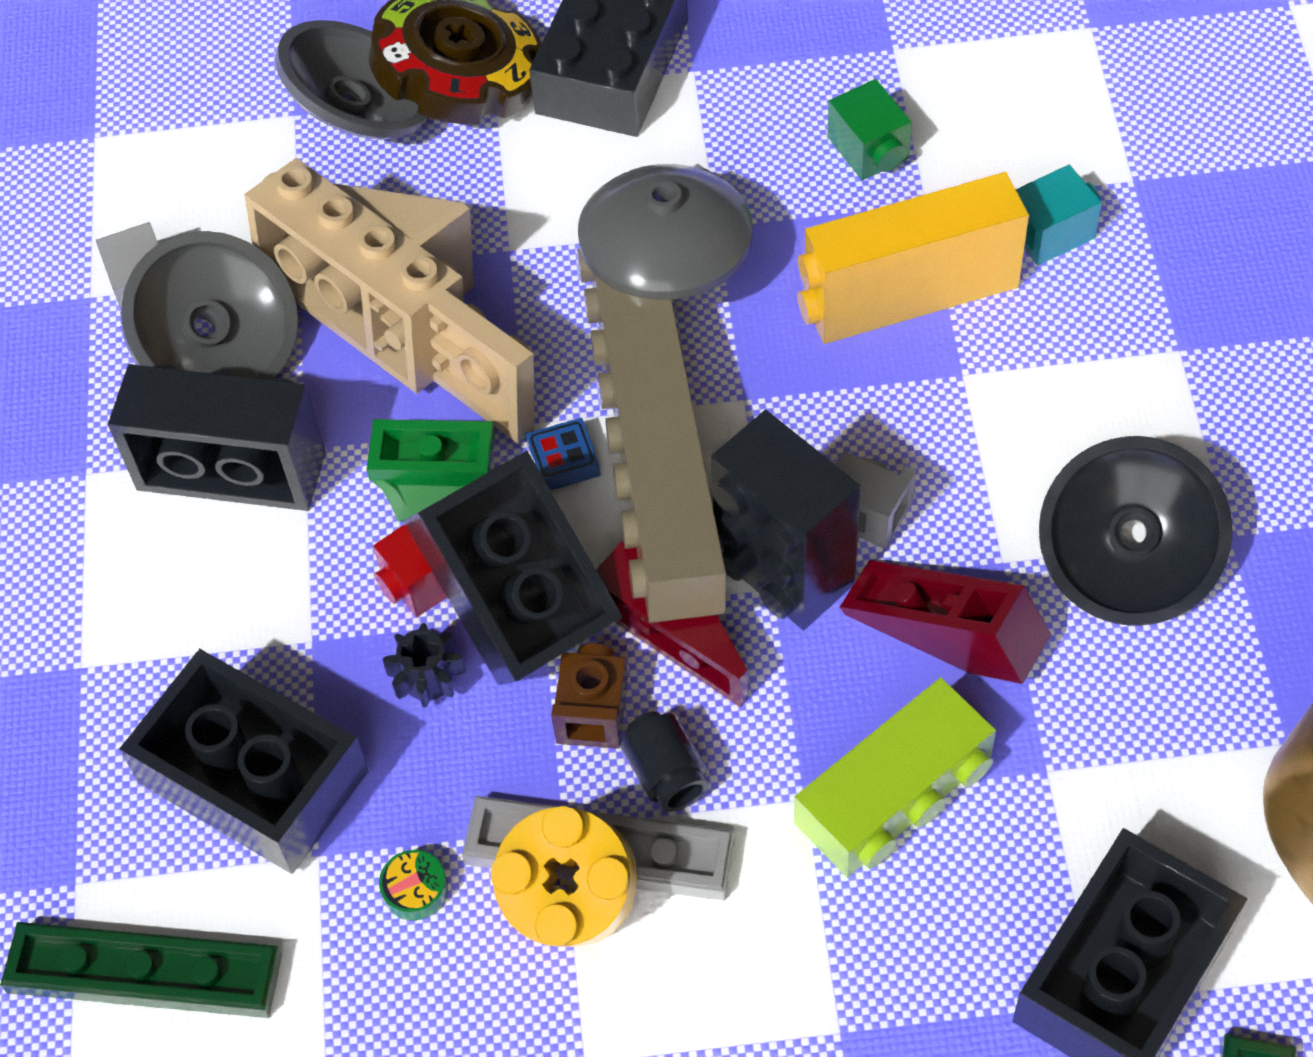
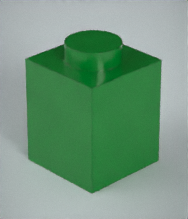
M876 78L828 100L827 138L861 181L880 172L891 171L903 161L909 159L912 122Z

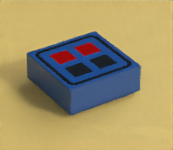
M582 417L525 434L530 456L550 491L601 476L600 465Z

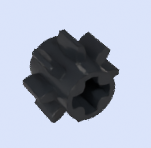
M421 623L419 629L408 632L405 635L395 634L396 655L383 657V664L387 676L394 678L392 686L396 697L401 699L410 694L420 700L422 707H427L431 700L438 699L443 695L453 697L455 694L451 675L465 673L462 655L454 653L456 646L453 634L449 631L439 636L435 632L428 630L426 623Z

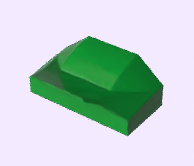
M373 419L366 471L369 480L384 492L397 521L403 522L491 471L495 440L493 421Z

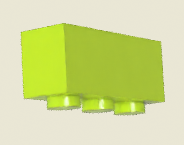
M940 677L794 796V824L847 879L863 865L868 869H872L888 857L897 844L895 838L908 827L914 824L917 828H921L929 823L941 811L946 801L944 797L960 784L968 788L986 774L993 763L991 755L996 729Z

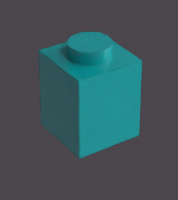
M1070 164L1016 188L1029 214L1024 250L1037 266L1095 239L1099 215L1102 209L1101 198L1094 185L1089 181L1084 182Z

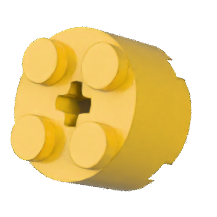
M560 806L535 812L521 820L510 830L501 843L495 861L492 864L491 880L500 910L507 921L518 932L530 940L544 945L580 947L605 939L615 932L626 920L632 910L636 895L637 868L635 856L630 845L616 828L584 810ZM560 863L569 867L578 864L580 868L573 876L576 884L579 886L574 893L563 889L555 891L553 887L559 879L555 869Z

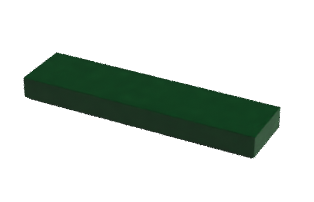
M17 922L0 986L7 994L269 1018L282 953L277 945Z

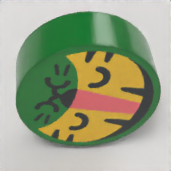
M407 850L393 856L384 865L379 877V889L386 907L393 915L403 920L417 921L432 916L442 907L448 894V882L443 866L435 856L422 850Z

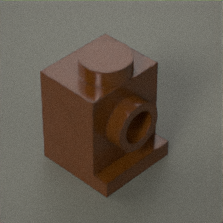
M597 643L583 644L578 648L577 653L565 652L562 654L555 704L552 705L551 712L556 744L620 749L628 686L626 657L615 656V651L612 648Z

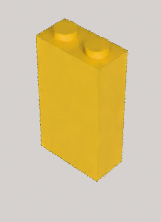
M1007 172L805 228V254L798 255V267L804 284V290L797 292V299L806 325L815 324L824 345L1018 289L1029 214Z

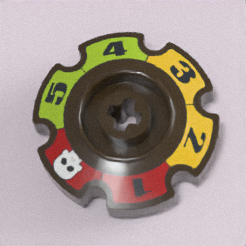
M389 0L381 7L374 18L368 60L376 81L385 92L395 100L407 99L415 102L418 105L417 112L419 114L448 123L480 124L484 114H494L500 118H507L522 110L532 100L533 94L529 69L542 42L534 27L522 14L514 9H500L493 4L494 0Z

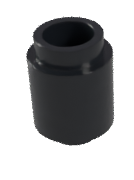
M651 711L637 717L629 724L626 730L627 735L621 742V750L650 801L659 803L665 812H674L690 806L706 793L709 787V783L705 778L707 767L675 714H660L658 711Z

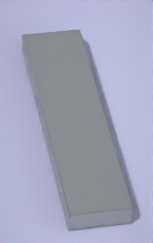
M475 796L462 853L464 865L492 868L501 843L516 824L535 812L556 806ZM586 811L611 824L623 835L630 845L635 856L637 868L636 889L725 901L735 841L733 830ZM560 863L556 867L555 872L558 878L574 880L573 876L580 868L578 864L569 867Z

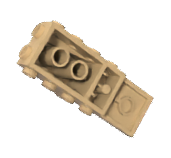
M297 157L278 171L267 175L258 185L244 194L252 244L267 254L283 272L291 286L297 305L414 393L418 394L434 381L486 421H493L494 427L517 444L526 438V433L535 431L534 353L530 351L529 347L520 338L514 335L509 336L488 321L476 306L464 303V295L474 288L471 213L467 205L457 201L331 183Z

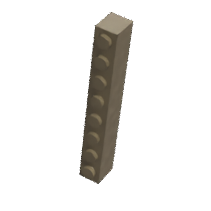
M578 248L577 257L581 283H592V288L584 289L587 323H598L599 330H591L594 365L606 366V373H598L601 408H613L614 417L605 418L609 454L620 453L622 463L613 464L617 501L628 500L630 510L621 511L623 542L625 549L636 548L638 559L629 560V575L633 599L645 597L649 623L725 614L726 572L672 301L635 297L608 286L588 268L581 255L580 248Z

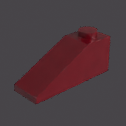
M622 540L596 569L623 616L614 623L741 708L748 700V670L718 616L710 615L649 623L645 597L633 599L631 590L629 560L638 559L637 549H625Z
M873 560L867 562L840 605L844 615L969 674L1023 684L1051 636L1048 627L1024 585Z

